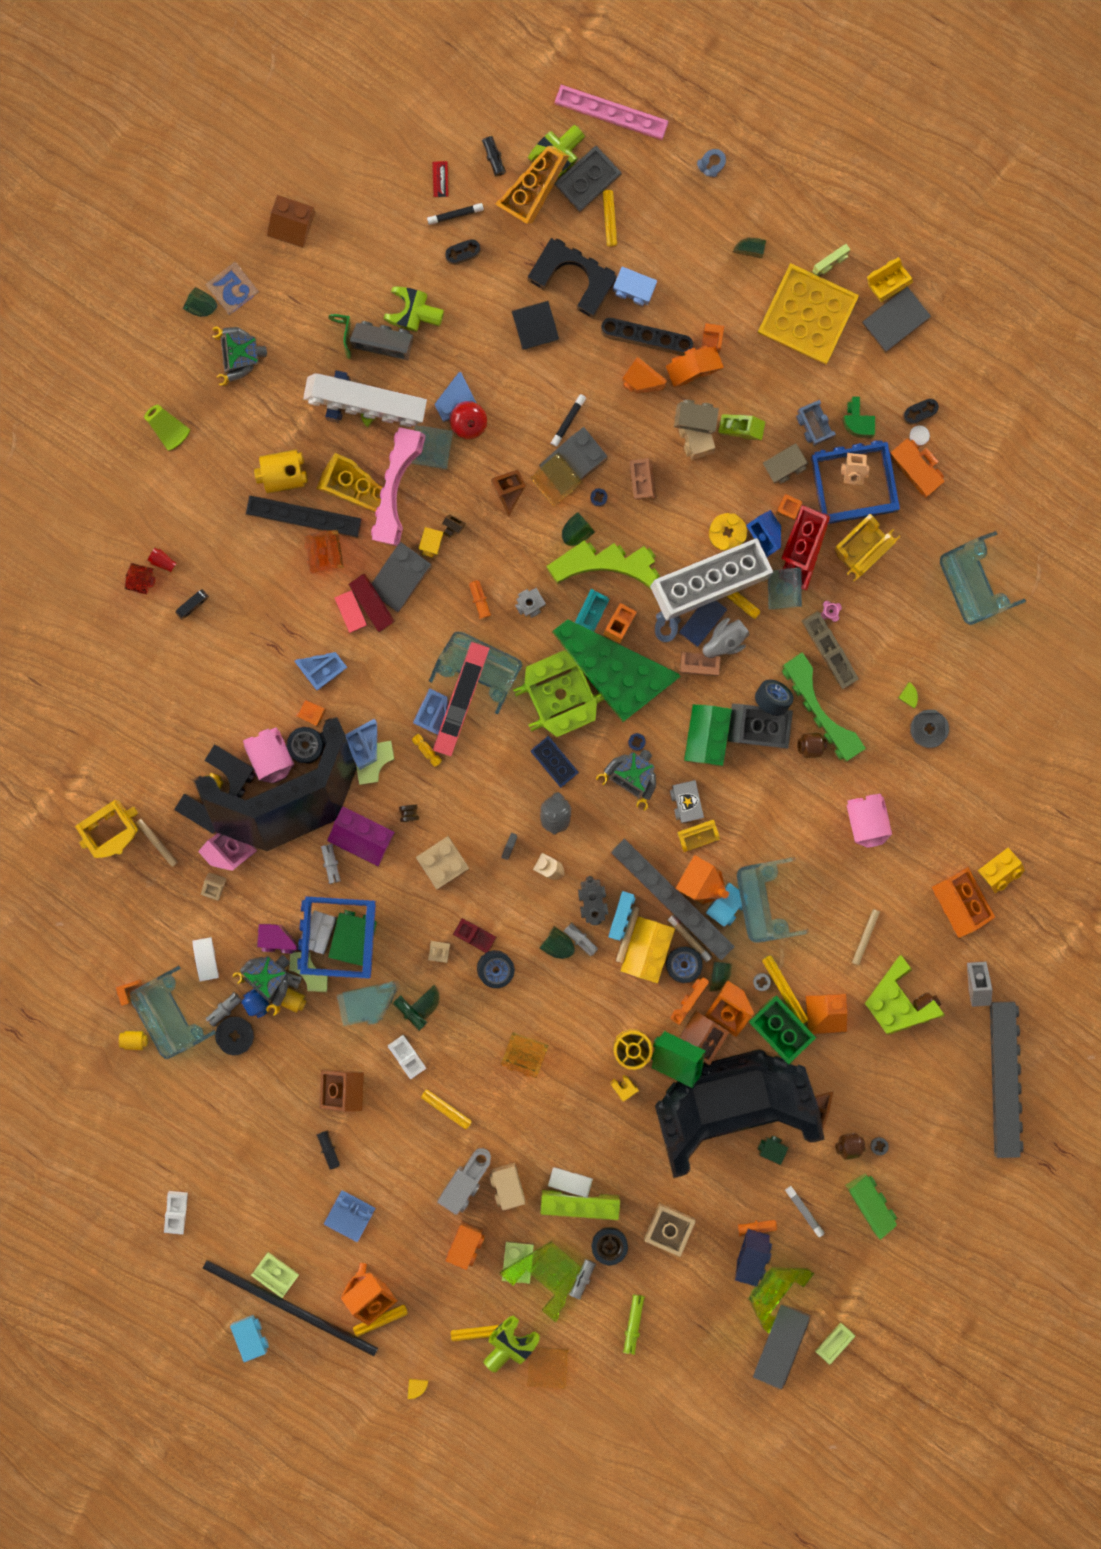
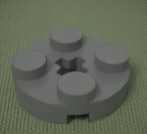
M924 710L914 716L910 724V734L917 745L924 748H934L942 744L947 738L949 724L947 719L938 711ZM928 723L931 724V727L935 728L934 731H931V734L924 730Z

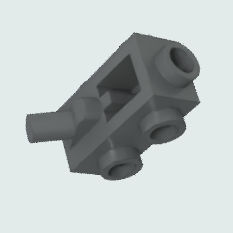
M588 876L585 882H581V889L578 890L579 901H583L584 906L580 907L581 917L586 918V923L599 925L602 921H605V915H608L607 903L603 904L602 899L606 897L605 886L600 885V879L595 880L592 876Z

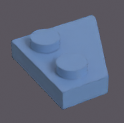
M429 688L413 723L438 735L447 710V697Z

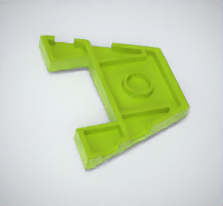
M902 955L897 958L865 1002L887 1035L945 1016L934 1000L917 1012L899 987L897 981L912 971Z

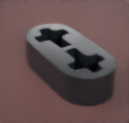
M470 239L450 246L445 253L448 263L456 265L473 259L480 254V245L476 240ZM470 244L473 247H477L474 253H471V251L464 252L469 249ZM451 251H454L455 253L462 252L461 254L457 255L456 260H454L452 257L449 258V256L451 255Z
M926 399L912 405L903 413V419L910 425L928 419L937 413L938 403L934 399ZM927 403L934 405L932 412L929 410L923 412L922 409L926 408ZM909 411L912 413L919 411L920 413L915 416V420L907 417L910 414Z
M201 589L182 604L175 613L183 620L209 598L208 594Z

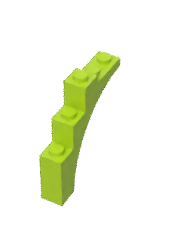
M584 540L547 566V570L557 584L571 576L591 571H611L624 574L642 582L649 589H651L650 586L653 581L660 578L656 569L650 568L655 563L654 558L656 556L650 548L646 549L645 546L624 558L626 553L620 545L616 546L613 543L595 556V548L590 542L587 544Z

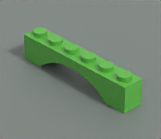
M803 652L782 665L784 677L792 681L794 692L797 696L801 695L804 699L803 705L808 712L812 711L815 716L813 719L818 728H823L826 733L824 737L829 744L833 743L836 750L834 752L839 760L843 759L846 762L865 750V746L855 732L837 725L821 709L813 689V667Z

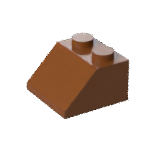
M277 195L270 216L267 236L303 248L315 215L314 207Z
M321 1070L320 1109L343 1112L362 1111L364 1072Z

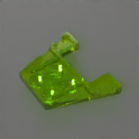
M551 1241L501 1270L500 1275L511 1285H514L528 1271L554 1294L550 1301L542 1308V1311L556 1322L581 1267Z
M771 1267L765 1273L758 1286L752 1290L748 1300L762 1329L768 1334L776 1318L771 1312L794 1282L805 1287L814 1275L811 1270L805 1268Z

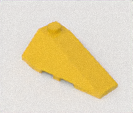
M334 453L323 470L316 489L375 513L381 503L380 493L383 488L370 475L357 466L353 460Z

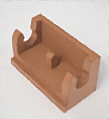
M645 458L630 461L634 499L657 498L652 460Z
M681 653L680 673L719 676L720 656L707 658L704 654Z

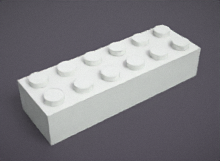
M317 373L307 377L303 400H307L310 405L319 406L324 404L331 410H338V408L346 409L345 413L354 415L363 413V417L370 419L380 417L383 422L387 423L398 421L401 426L405 427L416 426V424L423 422L427 399Z
M756 538L654 580L650 587L667 621L767 580L772 575L773 570Z

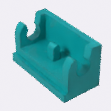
M591 589L575 623L594 632L610 599Z

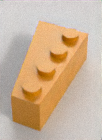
M547 146L495 205L526 224L533 223L569 155L554 146Z

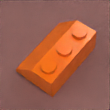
M969 867L932 886L934 894L938 898L958 938L976 931L995 918Z

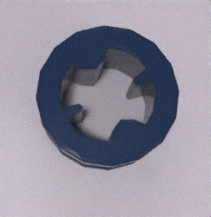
M598 488L592 491L590 499L593 505L600 507L607 502L608 496L605 490ZM599 492L600 495L601 493L604 495L602 502L594 500L596 493Z
M639 733L631 735L628 741L629 747L635 751L643 749L646 743L644 736ZM634 737L642 739L640 747L632 745L631 742L634 741Z

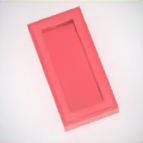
M352 590L335 597L349 633L367 626Z

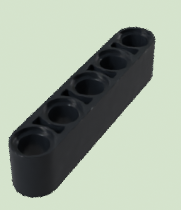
M607 318L602 322V335L609 339L682 356L685 355V351L693 347V341L687 335L615 318ZM607 324H612L615 330L607 332L604 327ZM627 328L632 329L634 332L630 337L625 336L623 333ZM650 333L652 339L645 341L642 339V335ZM663 337H667L671 343L663 345L660 340ZM680 342H687L689 348L686 350L679 347Z

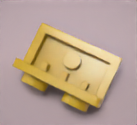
M898 257L889 261L880 269L873 271L867 276V281L871 291L880 302H883L912 284L913 278L904 269L901 259Z
M1007 848L980 868L978 872L989 884L992 891L997 893L1004 890L1013 880L1020 878L1025 869L1022 862Z

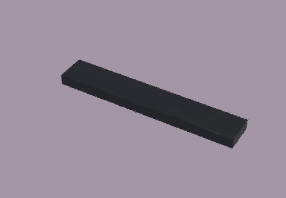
M250 495L246 509V515L356 538L359 536L362 518Z

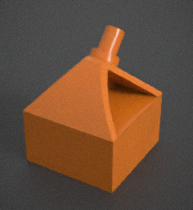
M695 855L675 888L702 905L729 896V892L725 889L722 872Z
M360 1263L358 1272L347 1284L341 1300L354 1317L369 1326L393 1306L397 1299L384 1282L371 1273L365 1274L367 1264Z

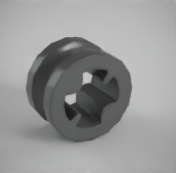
M881 1137L873 1139L870 1145L872 1152L876 1155H884L889 1148L887 1141ZM880 1141L881 1144L884 1142L885 1146L882 1147V1151L875 1150L876 1142Z

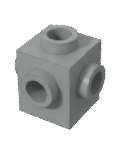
M537 588L531 591L526 589L519 593V598L516 599L518 604L515 605L520 615L524 614L526 617L530 616L533 618L541 613L540 609L545 607L546 603ZM528 601L533 602L531 606L526 605Z

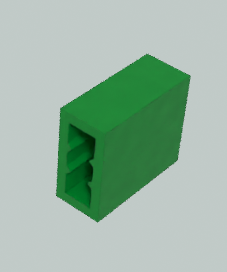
M344 910V913H339L328 958L363 966L366 915L363 914V917L355 916L356 912ZM375 921L374 935H375V931H376V927H377L378 921Z
M664 1031L660 1037H656L653 1043L652 1069L693 1088L702 1073L705 1050Z

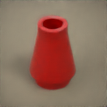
M155 547L147 561L151 562L150 565L167 570L170 573L176 565V562L164 551Z

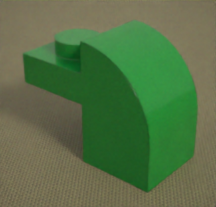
M852 396L850 402H847V413H850V415H844L843 425L847 432L855 437L873 438L875 435V416H860V397Z

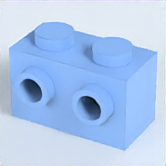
M621 267L613 287V292L622 299H626V297L633 299V302L637 305H649L657 285V280Z

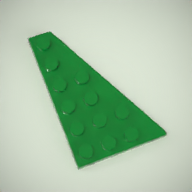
M569 619L552 631L622 722L681 677L679 673Z

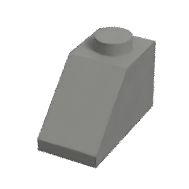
M987 962L967 963L968 987L972 1007L990 1006L993 989Z

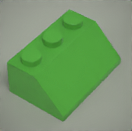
M864 1173L845 1185L879 1240L897 1226L894 1221L897 1217L892 1209L888 1210L885 1206L887 1200L882 1192L877 1193L874 1188L877 1184L872 1176L868 1177Z

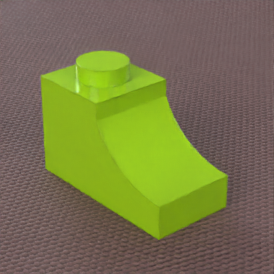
M722 414L718 433L749 440H762L765 421L754 416Z

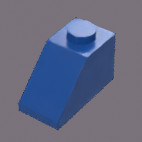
M771 510L758 516L746 525L754 539H758L766 558L781 548V525Z

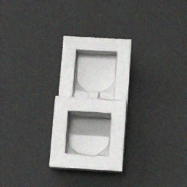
M212 937L193 940L199 981L219 978Z
M404 1035L387 1045L410 1079L426 1069Z
M553 1167L548 1186L588 1197L593 1179Z
M168 1192L164 1233L184 1234L188 1193Z

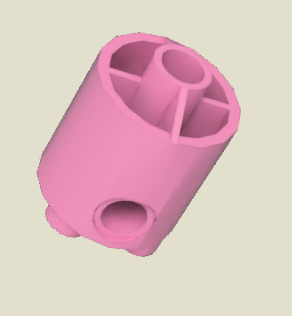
M277 728L266 729L259 732V736L255 738L250 737L243 741L259 781L276 783L285 779L290 769L294 767L288 749Z
M881 794L866 796L864 801L863 798L848 800L847 810L855 843L867 848L884 844L892 835L884 797Z

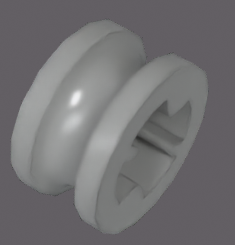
M759 973L754 977L753 984L757 990L765 991L770 987L771 981L767 974ZM761 977H765V981L767 980V985L764 984L763 987H759V983L756 984L757 979L760 980Z

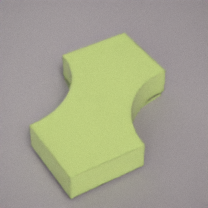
M392 741L377 743V761L361 770L357 767L359 785L379 782V773L382 767L394 760Z
M301 952L290 953L289 971L300 974V970H297V960L301 958ZM309 952L308 968L318 969L312 963L311 955ZM300 974L307 984V991L327 992L328 976Z

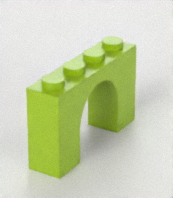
M542 1190L541 1215L619 1220V1195L600 1194L599 1197H578L564 1195L561 1191Z

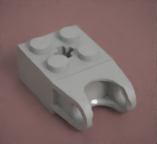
M476 1149L464 1168L459 1166L440 1195L437 1203L455 1215L459 1211L464 1212L469 1204L468 1197L475 1195L480 1186L478 1182L490 1164L491 1155L487 1149ZM484 1155L487 1160L484 1163H479L476 1157Z

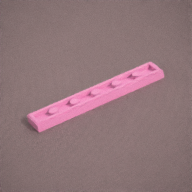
M560 85L555 104L659 140H663L669 122L668 120L564 85Z

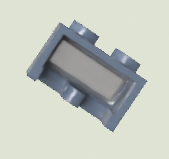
M820 400L798 410L799 415H796L799 425H804L807 431L804 433L807 442H812L813 446L836 435L830 429L827 415L823 414Z

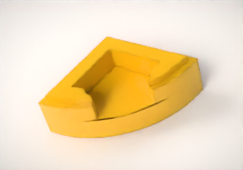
M409 1379L407 1399H414L422 1395L427 1388L429 1380Z

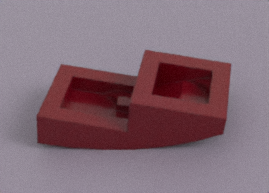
M463 918L453 933L454 936L485 953L490 951L497 939L496 936Z

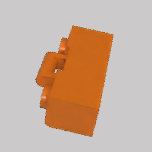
M907 438L890 452V457L926 499L945 482L943 479L944 475L939 469L935 470L933 468L939 461L926 447L923 451L919 452L917 443ZM922 456H924V457L929 461V463H930L929 466H928L927 463L921 458Z

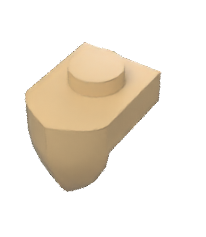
M542 853L533 870L551 880L564 877L563 865Z

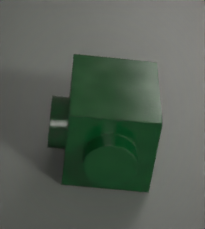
M772 1135L771 1138L766 1136L765 1140L761 1139L757 1150H759L758 1154L761 1157L781 1165L789 1147L782 1144V1139Z

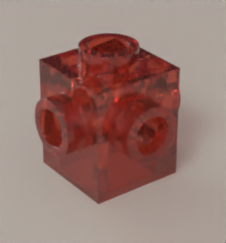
M131 563L126 573L125 589L147 595L149 589L153 588L156 577H153L154 569Z

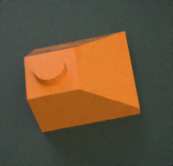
M638 357L622 378L623 386L628 391L636 393L664 391L667 385L665 378Z
M726 981L704 1016L737 1037L754 1012L745 992L731 982Z
M845 993L805 996L807 1025L812 1034L847 1032V1001Z

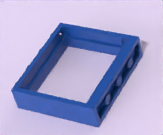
M882 440L872 441L871 445L866 446L863 443L852 445V448L845 449L844 446L837 447L832 452L827 453L826 450L814 452L815 455L811 456L820 512L830 515L828 524L866 518L869 514L877 516L900 510L888 442L882 443ZM881 451L890 503L828 514L818 462L846 458L847 453L863 455Z
M305 896L301 906V912H304V920H300V931H303L302 939H299L298 950L302 951L301 958L297 960V970H300V974L370 979L376 901ZM312 903L367 906L363 971L308 968Z

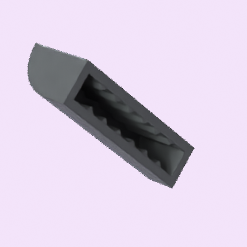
M780 1305L753 1378L781 1390L784 1388L812 1315L786 1305Z

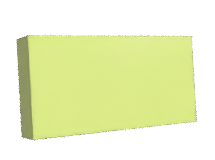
M840 1322L815 1352L830 1365L855 1338V1335Z

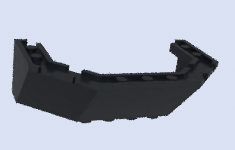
M332 717L325 720L322 732L319 733L325 745V750L317 769L248 800L220 791L215 779L211 776H198L192 779L215 832L264 851H269L334 822L344 804L357 770L338 718Z
M755 1050L712 1061L710 1065L704 1063L701 1076L693 1088L679 1081L673 1082L666 1091L665 1097L655 1104L673 1178L684 1176L690 1172L689 1158L703 1140L779 1121L801 1130L807 1142L825 1140L819 1107L806 1068L799 1064L798 1066L788 1065L782 1058L778 1056L771 1057L762 1050Z

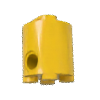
M297 449L259 456L260 468L254 469L256 483H263L267 494L305 487L304 483L308 482L306 471H302L301 464L304 463L303 453H298ZM288 465H293L296 468L294 475L287 472Z
M628 1029L617 1035L613 1045V1052L621 1066L626 1069L636 1070L644 1067L652 1057L653 1048L645 1033L637 1029ZM633 1045H636L633 1051L629 1054L628 1051L631 1049V1047Z

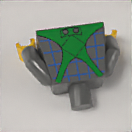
M213 327V331H219L217 336L212 337L215 340H221L224 373H227V375H217V378L224 377L225 379L223 383L218 385L226 386L229 381L232 382L244 378L253 371L254 366L258 364L259 357L267 356L266 346H257L256 338L250 336L248 332L241 328L229 327L221 330L219 327Z
M642 750L640 755L632 752L629 756L624 754L616 757L607 765L604 773L597 775L596 780L600 776H604L605 782L602 783L604 785L608 782V776H610L609 779L639 798L636 803L637 808L640 802H644L646 805L643 811L648 808L647 801L651 799L656 789V774L653 772L655 766L649 762L652 754L647 750Z
M284 955L275 962L269 956L250 959L240 969V972L233 974V978L240 976L238 984L246 981L267 1002H272L273 1004L269 1005L266 1011H270L273 1007L275 1009L273 1016L280 1012V1005L286 996L289 982L284 969L290 964V961Z

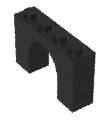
M550 238L528 275V281L545 290L552 276L559 268L566 265H574L581 268L588 276L589 285L577 305V310L594 319L616 282L617 276L614 275L615 272L608 267H605V269L600 267L599 263L590 257L587 259L581 256L582 253L575 248L569 249L562 240Z
M215 744L204 760L227 776L230 784L229 794L238 798L243 797L246 792L244 787L247 782L250 784L256 776L253 767ZM183 794L174 810L212 834H216L204 805L191 796Z

